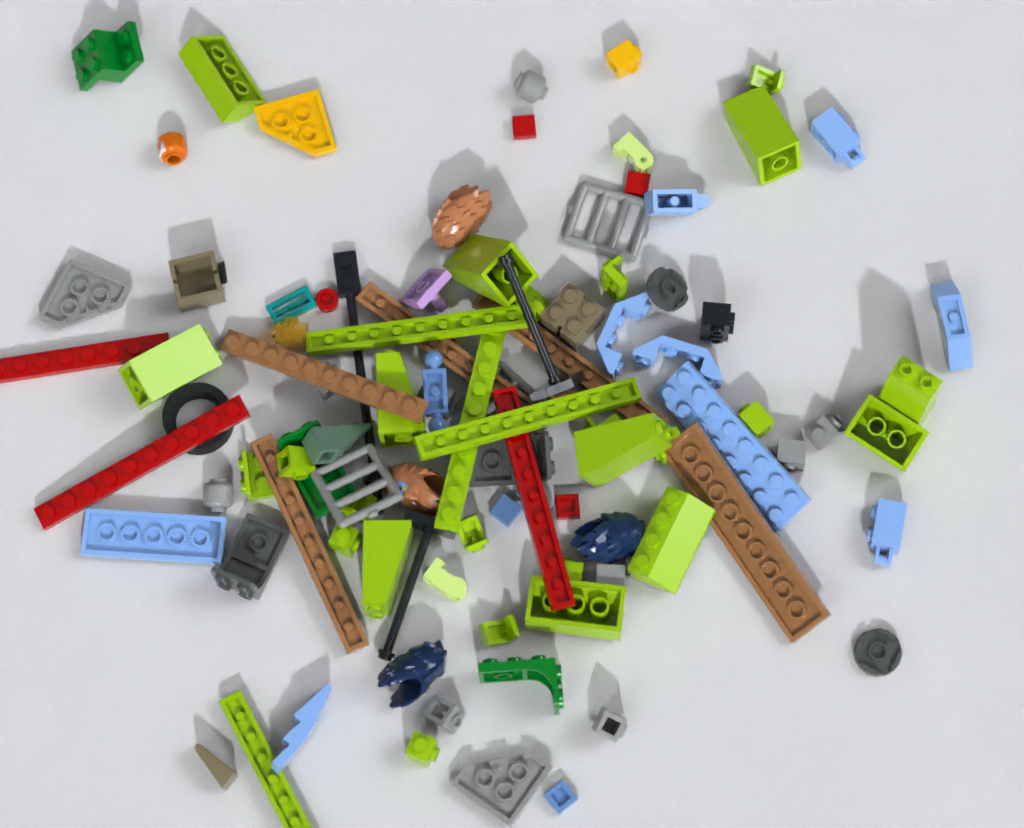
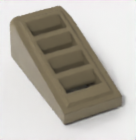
M196 744L194 748L222 789L227 791L236 780L237 774L201 744Z

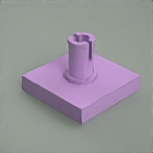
M429 268L399 302L404 307L423 309L430 303L438 312H443L449 306V303L439 291L450 280L452 275L446 269Z

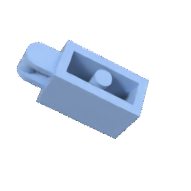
M832 107L811 122L810 133L837 164L844 161L850 169H853L865 161V156L859 149L860 135L854 128L851 129L847 125L846 119L841 112H836Z
M696 189L651 190L644 193L645 216H689L696 213L697 210L707 208L710 205V198L705 194H696Z
M879 498L877 505H872L870 519H874L873 528H868L866 541L870 542L869 550H875L873 564L890 566L892 555H898L907 503ZM879 552H886L888 556L879 555Z

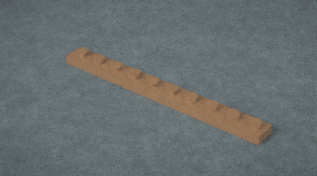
M371 282L355 298L357 303L383 322L418 318L417 315ZM450 339L413 343L426 353L430 350L439 351L443 356L442 365L468 384L470 383L475 358ZM496 374L493 390L513 386ZM516 388L521 408L537 404L536 402L532 403L531 398Z
M481 294L472 303V308L475 310L503 306ZM538 325L557 370L566 376L583 370L586 379L578 385L585 390L616 382ZM529 328L507 331L509 335L540 356ZM643 400L612 409L625 419L654 413L666 423H670L669 419Z
M228 329L219 349L223 353L420 424L429 404L425 399Z
M272 433L250 442L347 655L369 646L368 639L293 478L279 476L276 455L280 450Z

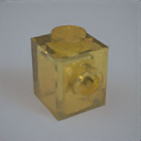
M285 316V319L279 320L273 326L272 337L275 338L274 344L296 348L305 347L306 332H308L309 324L298 322L299 318Z

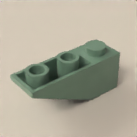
M337 424L310 428L302 444L312 465L333 463L343 453H346L363 439L371 424Z

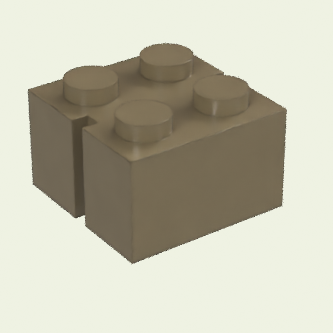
M213 250L168 261L177 303L181 312L226 302Z
M568 282L540 315V326L556 338L559 335V327L562 328L560 330V341L577 352L605 319V308L590 297L585 300V294Z

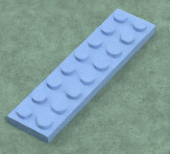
M686 361L655 393L686 429L693 423L699 422L763 517L776 532L781 531L812 500L690 361Z

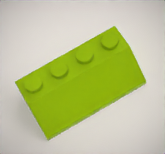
M224 35L192 36L178 53L185 67L193 76L196 84L200 87L222 123L239 122L254 113L253 107L267 103Z
M667 486L627 568L632 577L676 595L716 512L715 509L687 492Z
M531 575L525 615V630L620 641L626 586L569 580L576 603L575 606L551 611L542 576Z

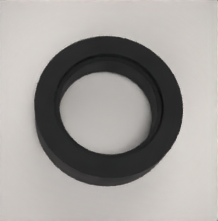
M203 382L189 383L176 389L168 397L162 411V422L166 434L177 429V414L187 402L195 399H206L219 406L228 401V398L219 388ZM234 426L188 451L187 454L205 455L218 450L228 441Z

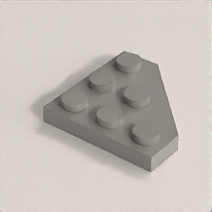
M69 259L38 318L44 323L58 329H63L122 308L132 286Z
M533 752L515 757L492 759L487 762L470 763L463 766L451 783V786L512 827L553 766Z

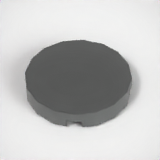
M660 267L648 276L646 290L651 301L658 308L667 312H675L686 304L688 300L686 290L688 287L678 272L671 268L668 270L664 269L665 267Z
M880 628L862 633L857 639L853 651L854 659L859 669L867 675L875 677L886 676L894 672L900 664L902 657V648L897 637L890 631Z

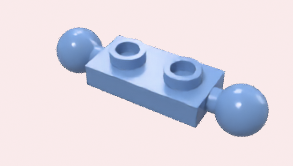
M430 350L426 353L424 361L430 369L422 370L424 399L429 402L425 410V417H432L428 423L430 432L447 428V423L442 416H449L446 368H439L443 362V356L437 350Z

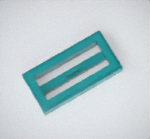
M305 285L265 307L275 326L279 327L316 308L317 304ZM306 294L304 298L296 302H293L276 312L273 311L276 308Z

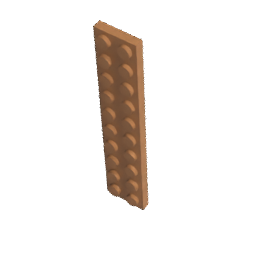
M699 422L693 423L671 441V448L664 451L667 455V462L689 494L715 509L716 512L710 525L790 642L795 643L829 618L831 614Z

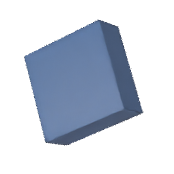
M503 494L489 513L509 528L523 508Z
M563 780L544 794V798L558 815L578 801V798Z

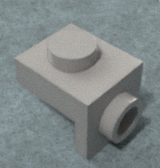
M825 414L804 435L818 451H822L834 438L843 434L845 429L842 427V421L836 415Z

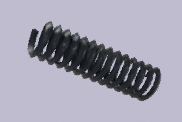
M222 261L218 263L221 283L226 284L225 263Z

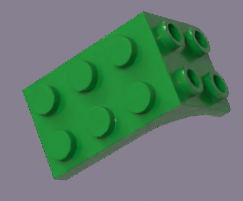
M319 421L306 422L294 432L282 435L276 442L280 452L288 445L304 447L302 444L304 437L310 428L315 426L321 427ZM316 464L315 467L318 468L324 464ZM340 467L321 477L325 484H328L345 476L346 473ZM310 474L304 480H295L316 519L330 513ZM352 483L331 492L336 501L356 490Z
M536 655L528 660H522L521 657L507 658V661L497 662V659H485L483 663H478L480 684L524 680L538 681L544 684L553 696L554 714L559 715V709L564 708L563 688L558 689V685H562L561 665H556V658Z

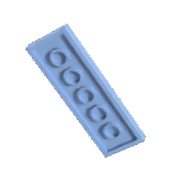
M86 508L80 554L89 557L221 565L223 563L227 518Z

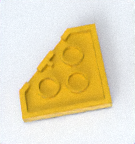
M318 89L253 107L260 131L315 158L337 152Z

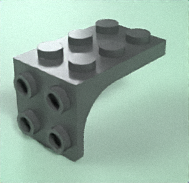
M548 431L530 436L542 483L550 480L552 475L555 474V463L551 460L550 451H553V439L549 437ZM504 439L480 445L469 488L516 485Z
M247 513L225 560L219 568L213 566L211 569L214 580L218 583L217 586L226 591L236 590L239 592V596L247 600H252V598L259 600L289 539L290 530Z

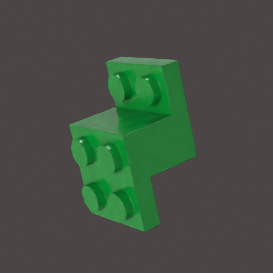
M127 21L117 32L93 29L71 51V57L76 70V79L82 91H88L99 80L122 83L144 62L136 23L132 21Z

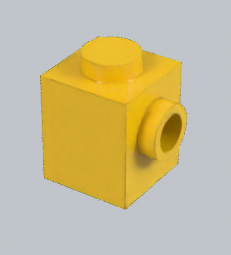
M628 39L606 53V63L616 77L620 79L627 74L635 73L640 68L642 52L636 44L633 45Z

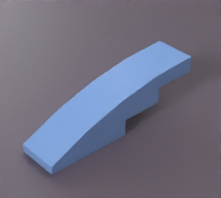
M329 683L294 714L292 722L296 726L282 741V746L285 750L272 761L271 768L277 774L296 756L310 737L328 700L332 687Z

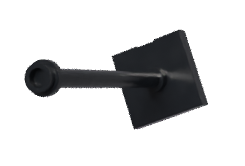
M507 254L498 258V266H503L549 377L548 383L541 385L529 394L532 403L574 388L586 378L583 370L565 377L557 374L512 265L515 259L511 254Z
M410 509L406 511L405 520H412L413 527L420 529L423 534L383 649H378V658L388 662L395 658L396 654L392 653L431 537H434L436 534L454 540L456 532L434 528L435 517Z

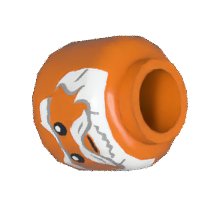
M170 131L158 138L157 150L160 160L165 164L176 166L186 159L187 145L186 139L182 134Z

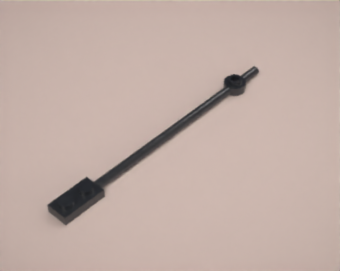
M356 250L333 253L339 299L346 298L349 325L357 326L359 322L355 296H358L361 292ZM362 350L353 351L356 375L366 378ZM360 403L363 424H371V427L365 434V444L371 443L375 446L370 406ZM367 454L368 464H370L372 460ZM378 470L363 477L365 486L373 483L370 479L374 475L379 477L378 480L382 479ZM383 489L372 493L377 498L376 502L382 500L381 491ZM384 509L379 511L378 515L384 514Z

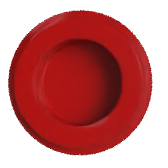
M329 288L322 289L316 295V304L320 311L330 313L337 309L339 298L334 290Z

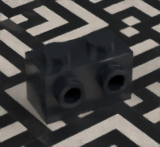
M703 302L700 340H709V342L714 344L728 341V334H733L735 312H731V304Z

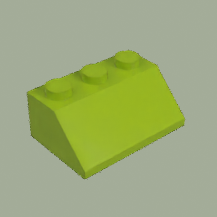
M871 394L868 395L844 432L845 435L903 472L908 470L930 433Z

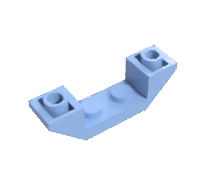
M953 280L930 284L934 307L939 309L946 339L944 351L949 372L972 368L971 336L961 294Z
M646 292L614 304L596 343V352L604 371L612 379L616 375L620 376L624 367L622 354L611 350L617 337L614 334L617 328H622L626 316L640 322L643 315H648L652 303L649 302V296Z
M662 335L633 349L632 361L643 368H648V366L654 368L659 352H663L665 356L670 358H683L685 361H690L693 365L702 364L701 375L713 388H721L723 376L706 348Z

